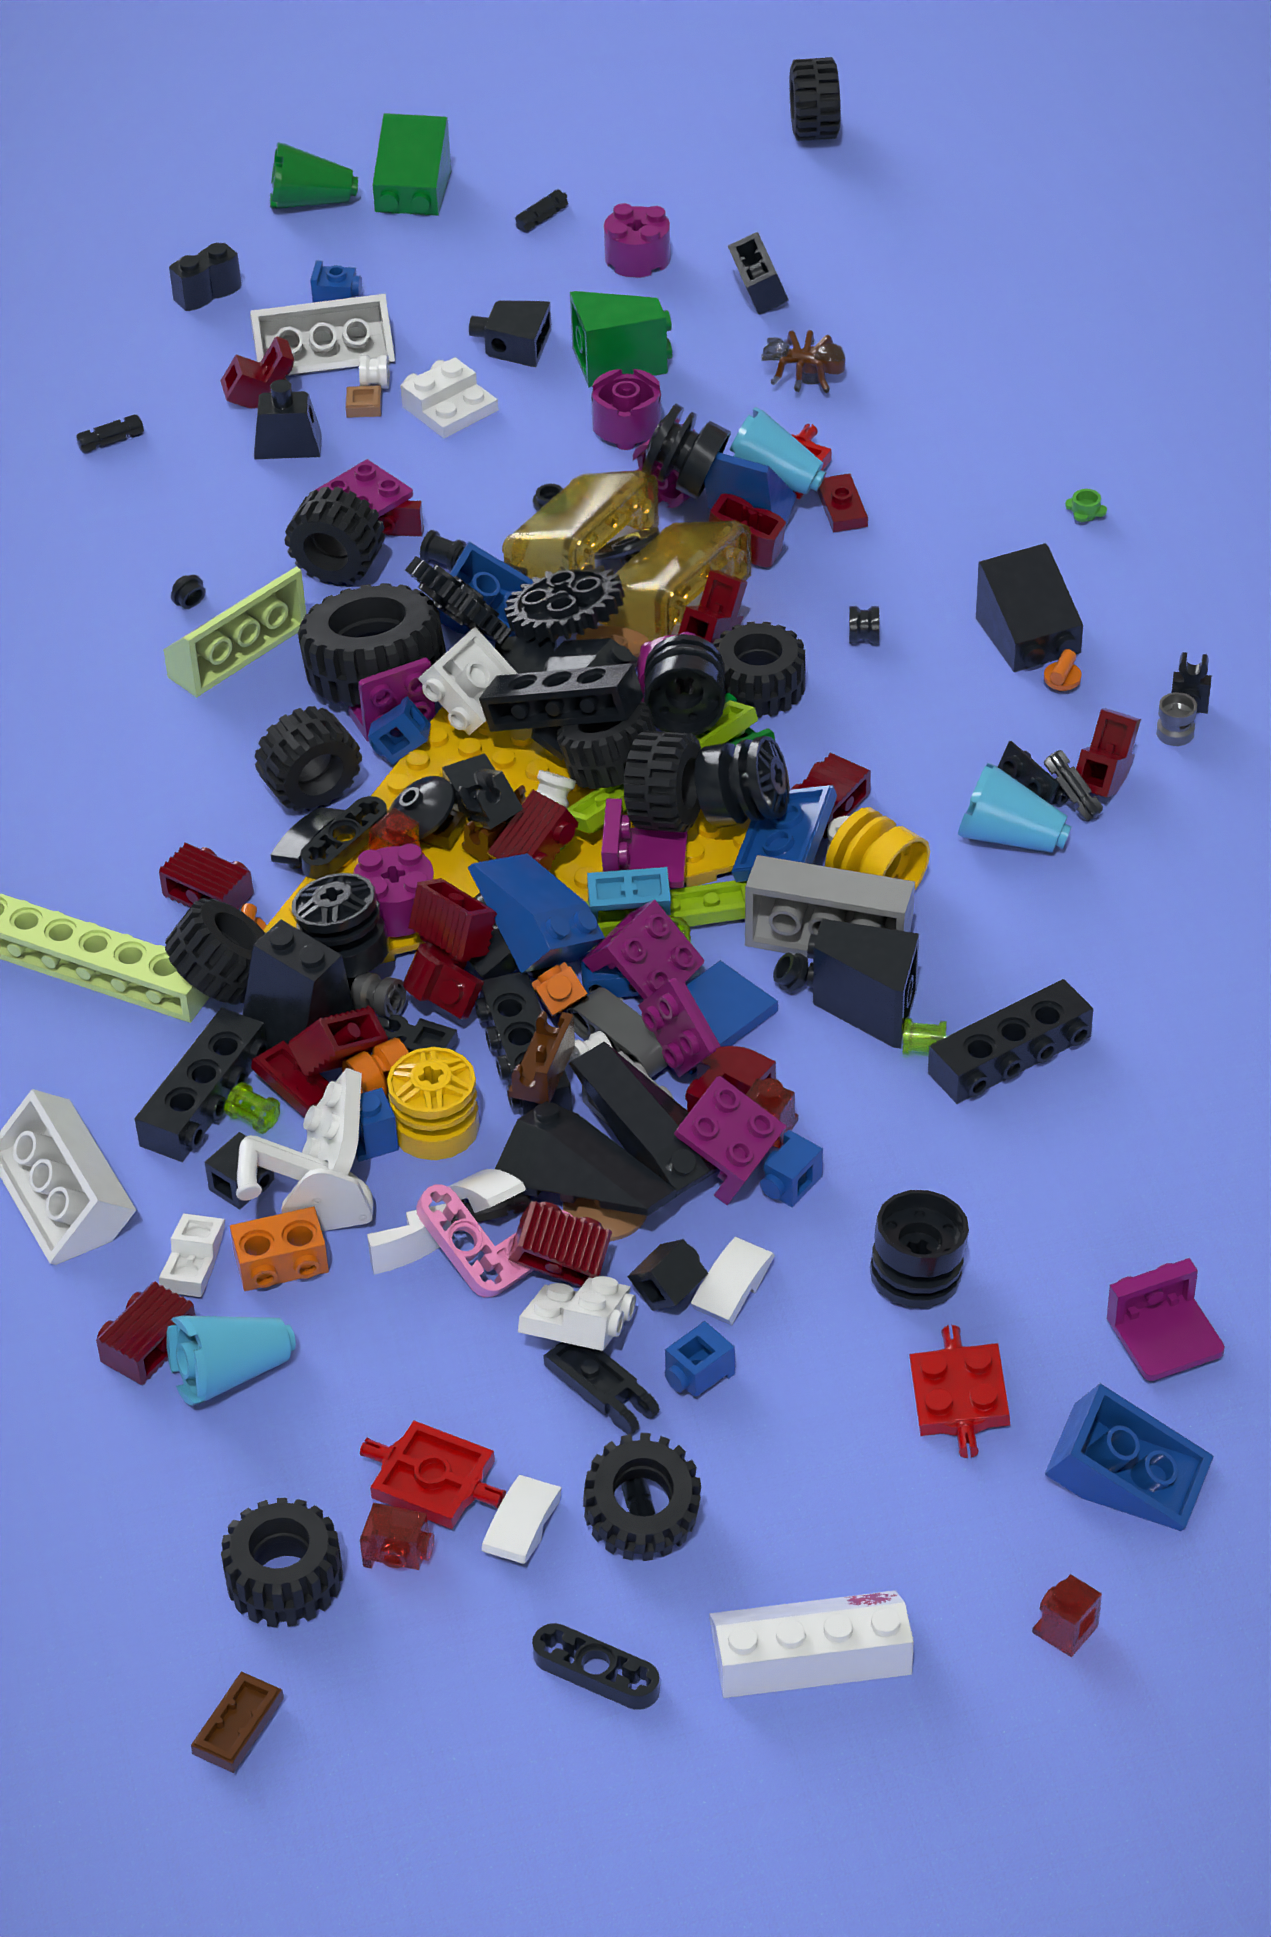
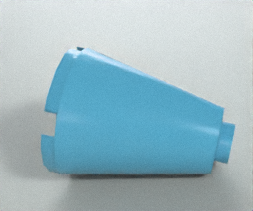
M757 407L753 408V416H747L729 449L735 453L734 457L769 466L792 491L807 495L811 489L817 491L826 475V472L821 470L823 462L767 413Z
M987 763L970 798L967 814L964 813L957 835L968 839L1053 853L1055 846L1064 847L1072 826L1065 824L1067 815L997 766Z
M178 1316L171 1319L175 1325H170L167 1328V1353L171 1373L180 1371L184 1384L177 1385L176 1388L185 1403L191 1406L203 1403L288 1361L291 1351H294L296 1347L292 1327L285 1325L281 1318Z

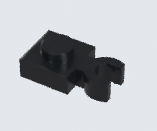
M1183 652L1180 655L1179 672L1173 673L1171 693L1178 692L1190 695L1197 703V713L1208 714L1212 675H1206L1209 664L1208 655L1202 654L1201 663L1192 665L1187 662V653Z
M391 1015L389 1017L390 1029L395 1032L384 1030L388 1040L398 1038L405 1045L409 1053L416 1049L428 1047L452 1050L458 1042L456 1029L422 1018L413 1026L408 1024L404 1017Z

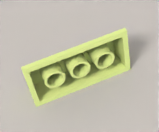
M295 567L163 649L168 678L197 698L297 634L306 614L301 569Z

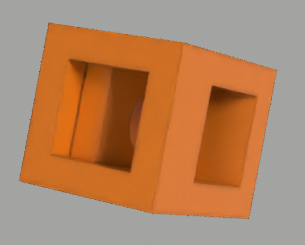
M566 962L554 966L532 982L533 989L552 1018L587 996L586 990L571 966L568 967Z

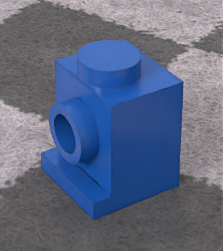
M316 260L310 279L313 303L361 296L362 277L357 276L356 268L340 265L323 266V261Z
M407 696L401 700L399 705L371 723L368 734L369 743L378 755H384L392 765L428 741L431 723Z
M382 1088L361 1094L359 1137L356 1151L358 1162L399 1150L395 1115Z
M788 1129L783 1134V1146L779 1150L772 1151L764 1163L763 1171L765 1176L760 1181L762 1191L768 1197L778 1199L793 1208L823 1177V1148Z
M706 1321L665 1349V1377L669 1385L677 1392H682L686 1389L696 1398L726 1376L730 1379L735 1375V1346Z

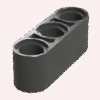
M603 987L597 988L566 1010V1013L573 1014L574 1032L585 1041L589 1039L590 1034L597 1031L603 1032L614 1050L617 1052L622 1051L633 1062L640 1063L650 1078L668 1066L663 1057L660 1043L655 1034L645 1026L642 1016Z

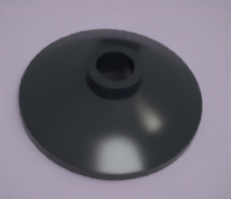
M658 527L647 528L617 538L594 550L591 553L592 558L597 560L620 559L623 566L637 562L643 558L640 551L657 538L660 530Z
M440 776L424 777L408 785L395 798L389 808L386 823L389 833L401 842L417 841L433 833L444 823L455 802L453 786Z

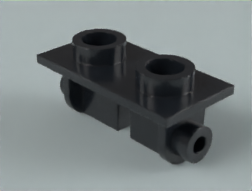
M1012 741L1008 742L998 768L1049 804H1065L1069 798L1061 789L1060 783L1031 758V754L1028 751L1021 750Z

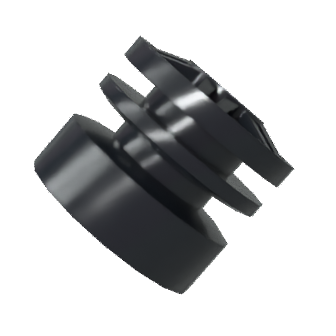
M675 404L669 413L661 419L648 443L642 472L651 476L658 464H663L658 476V481L662 483L670 476L673 470L679 472L676 490L697 500L705 489L704 480L717 453L724 452L731 431L709 421L700 433L693 431L697 414L691 412L683 425H681L679 422L684 407Z
M681 634L662 640L648 654L644 669V703L646 706H649L656 728L664 732L700 735L714 727L723 715L725 705V667L721 654L712 643L699 636Z
M762 736L756 737L754 740L745 739L741 740L736 746L732 743L705 746L698 752L694 775L696 793L700 808L706 820L713 827L722 828L744 824L748 818L751 821L757 822L763 821L765 818L776 819L781 818L786 813L790 793L788 770L784 756L772 737Z
M351 873L326 875L311 881L300 889L292 900V914L297 923V929L341 954L347 979L372 971L384 961L389 953L390 941L384 920L380 916V905L377 901L375 887L369 879L359 874Z
M908 1190L893 1195L882 1204L876 1219L875 1243L872 1247L870 1261L871 1280L879 1293L894 1303L910 1308H929L944 1303L956 1293L961 1281V1270L964 1263L963 1255L966 1251L969 1234L968 1219L961 1207L947 1196L929 1190Z

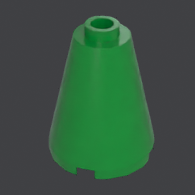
M277 142L271 179L273 193H270V208L349 202L350 196L357 195L358 177L353 176V169L285 143Z

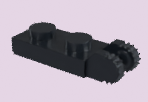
M560 1342L543 1355L544 1365L604 1415L608 1414L612 1422L619 1429H622L623 1432H626V1434L634 1433L640 1426L634 1413L628 1410L622 1403L627 1398L633 1407L647 1418L651 1419L659 1413V1405L654 1397L637 1383V1379L603 1351Z

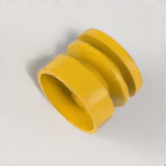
M866 807L851 814L840 826L827 851L825 867L914 881L916 890L923 879L929 863L930 847L928 841L904 826L897 827L896 823L887 816H883L871 807Z
M439 1047L416 1049L400 1057L391 1067L387 1078L389 1102L395 1115L397 1139L400 1148L416 1158L427 1160L452 1158L467 1150L476 1140L480 1127L476 1101V1077L472 1064L463 1055L451 1049Z

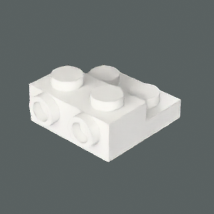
M456 357L448 361L438 360L432 365L430 370L420 375L410 374L405 378L403 384L400 385L402 407L442 438H446L499 411L498 399L477 384L476 372Z
M474 627L418 679L423 684L422 690L424 695L431 701H438L449 713L448 719L451 725L458 730H465L470 735L486 721L479 697L498 675L518 673L483 634Z
M606 1276L588 1278L578 1291H574L573 1287L567 1284H545L519 1316L518 1332L603 1351L613 1337H619L625 1320H631L635 1309L636 1296L630 1294L631 1286L618 1284L617 1280Z

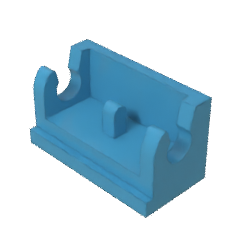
M667 867L587 873L588 905L597 921L598 911L637 909L654 899L666 914L670 915L671 898Z

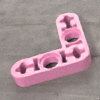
M435 1184L423 1192L416 1205L420 1221L477 1295L482 1297L499 1295L534 1271L531 1268L508 1260L516 1233L495 1246L450 1187ZM432 1199L436 1203L440 1201L445 1202L446 1207L443 1213L440 1210L432 1212L429 1209ZM562 1210L563 1214H570L569 1212ZM454 1216L457 1217L458 1220L453 1222L447 1231L442 1228L447 1220L451 1222ZM457 1231L469 1233L474 1239V1248L469 1251L458 1249L452 1241L453 1233ZM482 1251L484 1256L480 1261L476 1260L471 1266L468 1262L473 1260ZM484 1269L487 1272L494 1269L498 1274L494 1281L490 1279L484 1282L480 1277Z

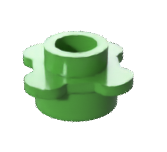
M1080 489L1073 494L1072 498L1067 499L1065 502V507L1074 513V519L1079 522L1091 521L1096 516L1103 517L1107 514V507L1101 505V495L1092 489Z

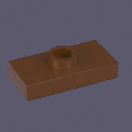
M241 1671L191 1744L192 1754L234 1773L283 1701L282 1689Z

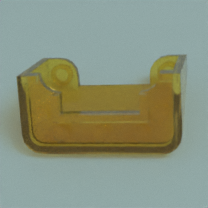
M642 470L585 473L579 475L577 478L572 479L569 485L513 534L506 537L502 546L504 562L526 568L530 579L533 577L542 579L545 577L546 571L554 574L558 572L560 567H564L565 570H571L575 564H578L579 569L592 564L593 569H595L594 554L626 525L639 531L659 525L657 478L654 475L648 476L644 474Z
M738 521L679 522L665 527L654 540L615 573L619 575L625 593V598H623L624 605L618 607V614L609 615V622L598 623L605 626H618L635 630L645 635L649 641L671 635L676 623H681L686 606L704 591L709 570H718L744 581L751 576L750 528Z

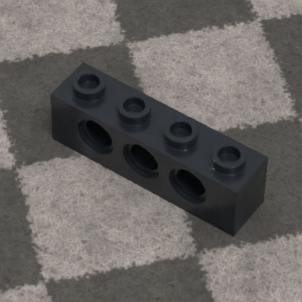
M629 663L498 675L479 697V701L490 732L626 721L644 696L634 665Z
M517 972L482 980L484 984L480 991V998L475 1002V1010L479 1022H486L488 1026L485 1028L488 1048L490 1052L497 1050L498 1053L495 1061L501 1081L508 1080L509 1083L506 1086V1092L511 1110L518 1109L521 1117L541 1104L509 1097L508 1092L512 1084V1073L524 1058L536 1032V1020L542 1012L527 972ZM564 1070L551 1103L572 1111L571 1085Z
M1062 979L930 1044L928 1074L956 1104L970 1097L979 1096L986 1089L1006 1079H1012L1020 1072L1038 1063L1046 1062L1054 1055L1072 1046L1082 1044L1087 1038L1091 1037L1094 1008L1065 979Z
M221 1007L134 1118L139 1146L180 1162L186 1159L192 1149L198 1148L205 1132L215 1120H219L222 1117L226 1105L234 1094L244 1088L248 1076L253 1071L251 1069L252 1060L269 1050L264 1022Z

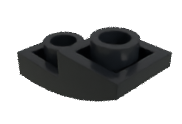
M319 807L307 814L293 825L277 843L270 854L271 861L288 864L289 868L292 869L302 868V848L345 810Z

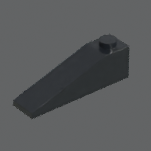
M612 638L564 640L547 659L544 671L633 663L636 669L638 658L628 648L618 644ZM561 726L533 728L531 738L562 761L564 758L557 740V731Z
M605 1041L568 1063L623 1148L676 1189L677 1196L720 1170L675 1136L676 1129L689 1112Z
M548 1101L537 1105L533 1110L517 1119L495 1167L496 1170L509 1173L522 1181L526 1188L525 1191L521 1192L523 1195L538 1197L541 1191L560 1194L561 1201L574 1203L577 1198L598 1200L600 1208L649 1216L677 1197L676 1189L579 1114Z

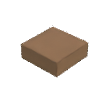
M381 386L347 387V418L381 416Z

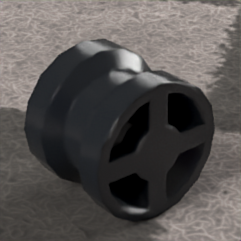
M849 606V643H857L860 639H868L871 643H879V606H871L868 610H860L857 606Z

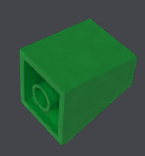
M384 113L372 184L375 212L439 215L451 175L448 117Z
M583 291L570 292L572 349L588 387H593L594 381L602 374L616 369H622V374H633V369L646 371L653 376L668 373L667 359H672V347L669 338H667V331H671L672 324L669 311H663L658 298Z

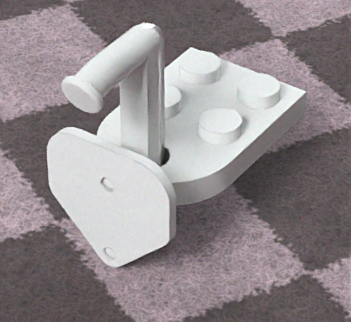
M346 1068L336 1082L331 1081L328 1084L323 1098L318 1105H312L309 1108L303 1123L304 1129L307 1130V1140L302 1153L258 1136L250 1135L245 1137L239 1146L237 1198L240 1200H251L261 1194V1186L257 1184V1166L299 1180L297 1185L284 1199L282 1213L314 1206L321 1231L371 1222L373 1219L372 1193L361 1179L350 1172L358 1146L362 1073Z

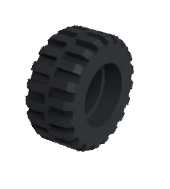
M381 583L380 586H371V584L361 585V588L351 590V588L342 590L336 596L330 595L324 598L321 604H315L310 608L309 613L305 614L300 624L298 639L306 678L312 689L322 698L325 697L329 702L335 704L342 702L344 706L354 707L356 704H360L358 682L361 679L422 658H428L431 666L446 653L439 610L433 605L434 601L418 589L412 590L409 586L401 584L398 587L392 586L391 583Z

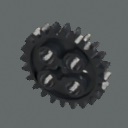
M415 556L405 569L412 578L420 583L418 588L434 601L433 605L461 626L465 625L470 630L476 627L483 635L485 634L501 646L512 633L511 629L497 618L500 614L483 600L484 597L457 576L453 577L437 564L432 567L424 560Z
M575 564L571 570H565L564 567H560L558 572L554 574L546 571L545 577L542 579L533 577L532 584H521L522 591L511 593L513 599L506 601L507 607L504 608L511 631H515L517 637L524 635L525 641L536 637L537 643H540L547 637H550L551 642H555L559 636H564L566 640H569L571 635L576 632L582 636L585 635L584 629H598V622H609V615L618 614V607L624 605L623 598H625V593L618 574L614 575L613 569L605 571L603 565L593 569L592 564L579 569L578 564Z

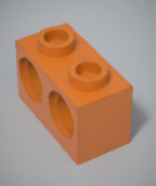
M314 1206L229 1225L234 1256L244 1292L258 1288H267L275 1284L297 1279L311 1278L315 1275L329 1272L326 1246Z

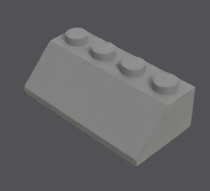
M757 855L745 886V946L783 953H801L807 957L810 935L818 934L822 919L910 932L914 912L915 882Z

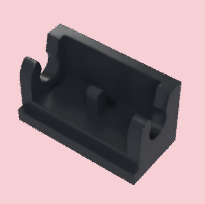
M481 768L473 773L476 784L481 788V790L476 791V799L469 797L468 790L465 787H459V798L470 815L467 820L469 822L473 821L477 827L491 830L523 810L520 801L502 771Z

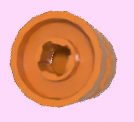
M393 1038L375 1046L372 1055L363 1051L343 1060L341 1066L342 1073L346 1068L362 1073L361 1094L382 1088L387 1098V1093H389L387 1078L390 1069L400 1057L408 1054L409 1051L398 1038Z

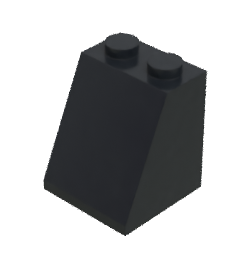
M1046 543L978 562L976 620L1013 672L1058 660L1066 649L1074 651L1075 654L1081 653L1083 623L1051 550Z
M282 919L253 945L243 1015L264 1022L269 1049L282 1041L289 1045L291 1039L320 1018L323 1019L331 1015H339L354 1010L341 954Z
M822 919L818 934L810 935L807 949V958L813 959L807 975V987H813V1004L887 1045L901 1049L917 992L919 934Z

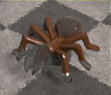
M792 330L788 332L787 339L784 341L778 337L767 338V343L769 344L763 348L761 361L779 360L777 372L771 379V384L773 385L781 379L786 364L797 363L795 392L800 391L802 383L809 385L820 383L824 392L829 393L830 387L826 382L825 373L838 375L845 371V353L840 345L833 343L829 335H825L816 346H813L816 341L812 330L807 331L805 345L801 349L796 334Z

